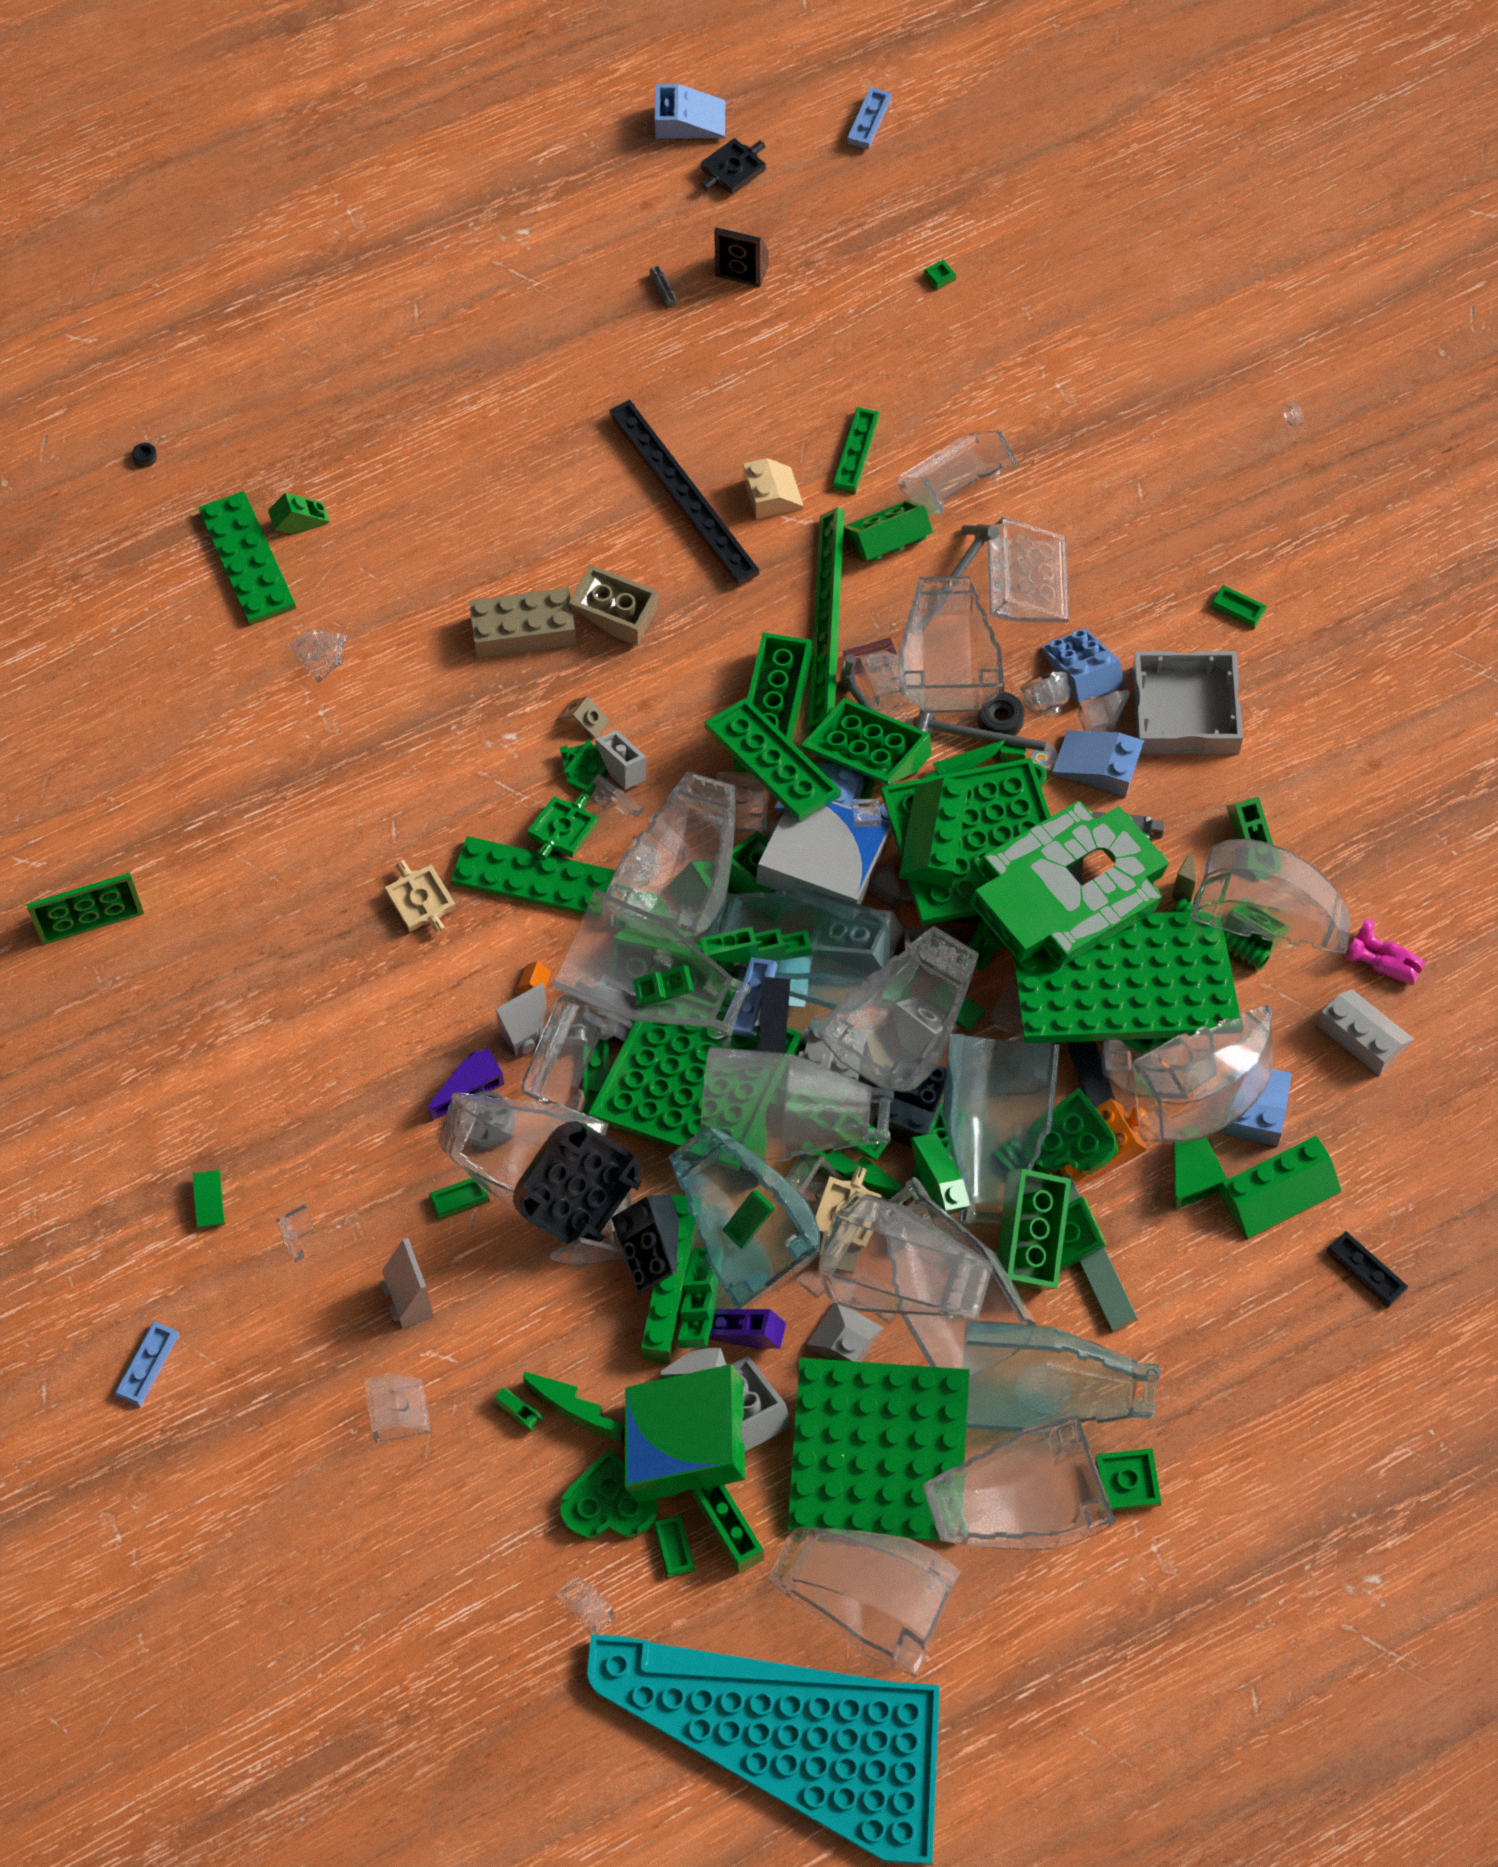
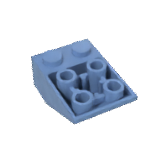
M655 84L656 139L725 138V100L680 84Z
M1086 628L1076 630L1068 636L1054 639L1050 643L1041 646L1044 655L1066 691L1078 704L1124 686L1120 660Z

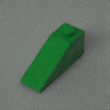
M1249 798L1227 805L1233 831L1255 878L1260 879L1282 872L1260 798Z
M937 1133L911 1138L912 1148L932 1218L955 1214L969 1207L970 1203L963 1178Z

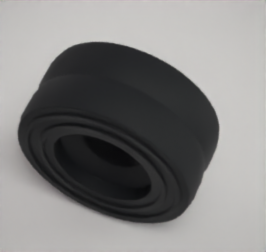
M1008 692L989 694L982 700L979 706L978 724L980 729L1016 736L1024 723L1025 711L1023 704L1018 697ZM1002 711L1008 715V718L1006 720H998L994 717V714Z

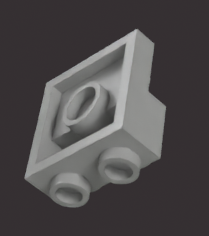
M811 1020L810 1027H805L803 1032V1042L806 1043L805 1051H800L798 1056V1066L802 1068L805 1078L858 1082L867 1038L866 1030L839 1027L838 1022Z

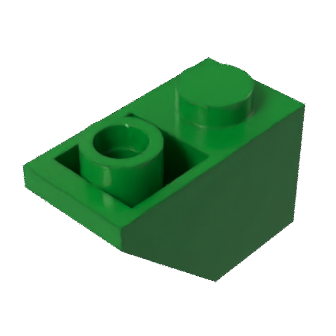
M284 493L268 510L274 530L293 535L327 525L330 522L323 502L289 493Z

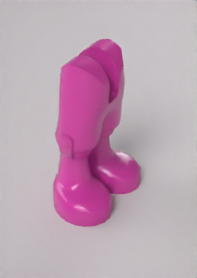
M1366 918L1344 958L1351 962L1361 961L1368 963L1379 974L1414 985L1418 979V973L1422 972L1425 966V961L1394 942L1387 941L1384 943L1379 940L1373 933L1374 922ZM1367 949H1370V950H1372V951H1375V952L1379 953V955L1377 956V955L1373 954L1372 952L1368 951Z

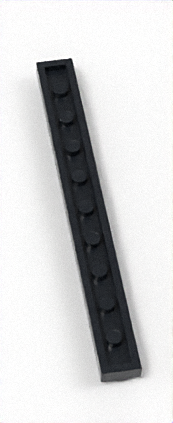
M629 399L610 409L609 415L736 584L740 586L759 576V568Z

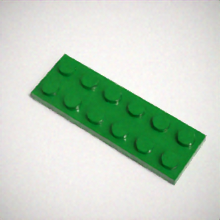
M245 491L198 507L249 626L296 609L293 597Z
M747 698L705 721V729L799 822L841 797V790Z
M466 836L451 879L452 885L602 920L616 878V870L548 855L546 860H542V857L539 859L536 856L537 852Z

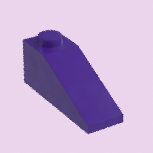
M488 1048L482 1051H475L468 1058L464 1059L429 1103V1112L433 1121L459 1108L461 1103L470 1095L482 1091H493L505 1085L503 1073Z
M715 1309L709 1339L756 1349H780L786 1322L771 1309Z

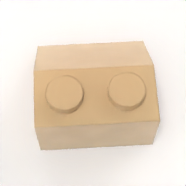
M768 458L743 463L744 483L756 520L804 509L791 467Z

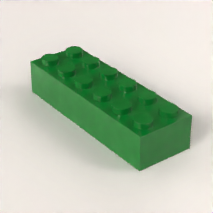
M762 632L747 699L793 743L812 659V640ZM734 758V777L757 780Z

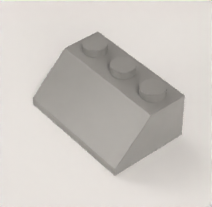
M1353 989L1339 994L1321 1012L1317 1025L1379 1076L1414 1041V1038Z

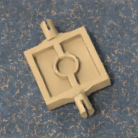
M401 860V864L397 862L395 867L400 872L401 877L396 882L386 886L385 890L409 932L423 925L431 924L436 935H441L440 931L443 934L446 928L443 926L440 918L455 910L456 904L432 864L421 870L410 871L405 860Z
M859 1166L855 1167L851 1181H841L833 1177L828 1178L811 1230L822 1234L824 1230L828 1231V1238L831 1241L826 1255L830 1256L833 1247H835L831 1256L833 1258H837L841 1243H850L861 1248L864 1247L881 1198L880 1194L869 1191L862 1185L867 1170L862 1168L859 1175L861 1169Z

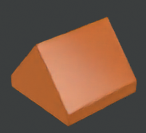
M539 961L526 964L518 989L528 991L541 983L546 989L551 971Z

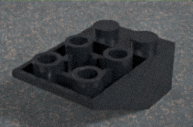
M902 1051L872 1126L889 1136L891 1140L912 1148L911 1138L928 1134L953 1071Z
M670 1194L646 1196L611 1217L637 1295L642 1294L677 1273L679 1218Z

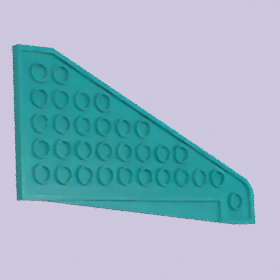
M591 1634L587 1674L590 1686L598 1696L884 1863L932 1866L940 1685L885 1681L651 1643L648 1640L624 1636Z

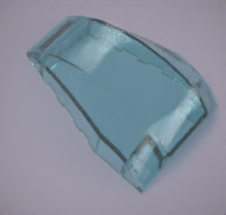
M710 1124L669 1155L680 1188L685 1190L689 1203L687 1207L689 1212L694 1215L699 1229L696 1230L700 1241L703 1240L707 1254L705 1256L708 1264L737 1309H743L776 1290L816 1259L820 1250L821 1234L815 1215L805 1197L769 1164L744 1145ZM757 1189L775 1207V1210L746 1248L740 1249L722 1230L751 1191Z

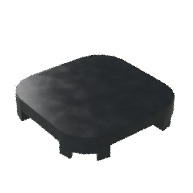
M579 1121L566 1122L558 1126L550 1134L518 1180L513 1191L515 1209L531 1225H536L566 1243L570 1248L580 1250V1247H586L594 1242L599 1244L606 1237L601 1231L630 1189L633 1188L638 1191L642 1182L639 1179L640 1162L624 1147L587 1124Z

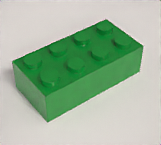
M1026 1169L1007 1172L993 1281L1041 1291L1058 1289L1071 1179Z

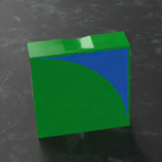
M731 1364L625 1387V1487L638 1503L673 1496L690 1489L711 1488L745 1480V1444L742 1438V1421L744 1417L743 1380Z

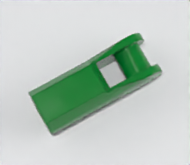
M503 1387L494 1397L493 1402L529 1432H533V1426L538 1421L542 1422L544 1419L537 1410L526 1404L506 1387ZM527 1411L529 1415L525 1419L522 1418L520 1415Z

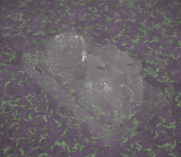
M597 775L593 782L597 787L591 799L596 804L606 808L614 801L617 804L615 808L623 815L628 816L631 814L639 817L644 808L614 782L601 775Z

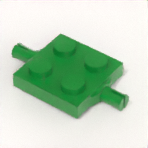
M581 792L575 802L564 801L553 796L528 830V838L542 844V847L536 853L539 859L542 857V860H546L552 850L571 858L578 852L598 824V816L587 812L583 808L590 799L587 794L584 795V792Z

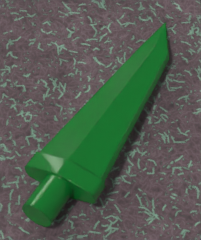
M1005 740L944 760H938L933 763L935 771L924 775V777L928 778L973 769L995 756Z

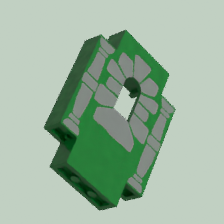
M1077 801L984 855L977 870L988 883L975 890L970 905L1019 963L1044 948L1057 965L1062 968L1154 912L1163 896L1153 883L1163 876L1169 862L1166 860L1165 855L1158 851L1151 843L1147 834L1137 827L1131 816L1125 813L1120 806L1095 819L1092 812L1080 801ZM1096 850H1103L1112 860L1114 866L1081 886L1066 868Z

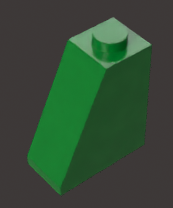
M1200 1124L1194 1127L1185 1126L1175 1133L1172 1144L1173 1207L1176 1210L1219 1194L1222 1182L1227 1180V1177Z

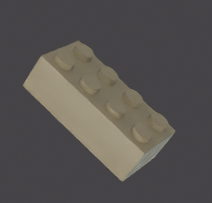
M569 588L470 600L477 659L577 646L572 607L569 606L571 600Z

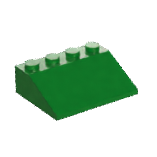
M845 698L841 700L801 744V749L887 785L917 772L932 756L930 733Z
M130 872L26 904L43 945L144 914L138 891Z

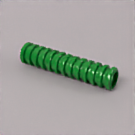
M1183 897L1176 903L1172 912L1201 911V907H1195L1194 902H1187L1188 899ZM1227 923L1222 924L1228 953L1233 952L1234 957H1241L1240 960L1242 962L1247 961L1248 966H1255L1254 969L1256 971L1261 970L1270 957V951H1264L1261 945L1256 946L1255 941L1250 942L1247 936L1242 937L1243 934L1241 932L1236 933L1234 928L1229 929Z

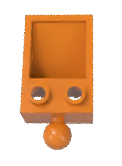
M1112 1098L1096 1108L1097 1111L1111 1127L1115 1137L1123 1138L1120 1143L1116 1141L1118 1152L1105 1167L1095 1171L1093 1174L1087 1175L1069 1164L1059 1169L1063 1177L1070 1174L1077 1186L1127 1163L1147 1150L1135 1129V1126L1144 1127L1151 1121V1112L1147 1107L1142 1105L1134 1107L1130 1112V1117H1128L1122 1105Z

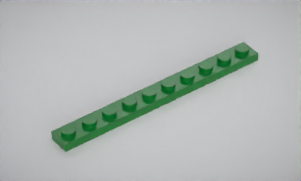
M839 507L821 515L819 522L808 726L813 730L835 708L844 511Z

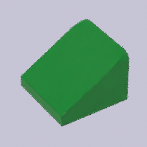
M1003 744L1000 748L999 762L1006 763L1022 760L1026 757V748Z

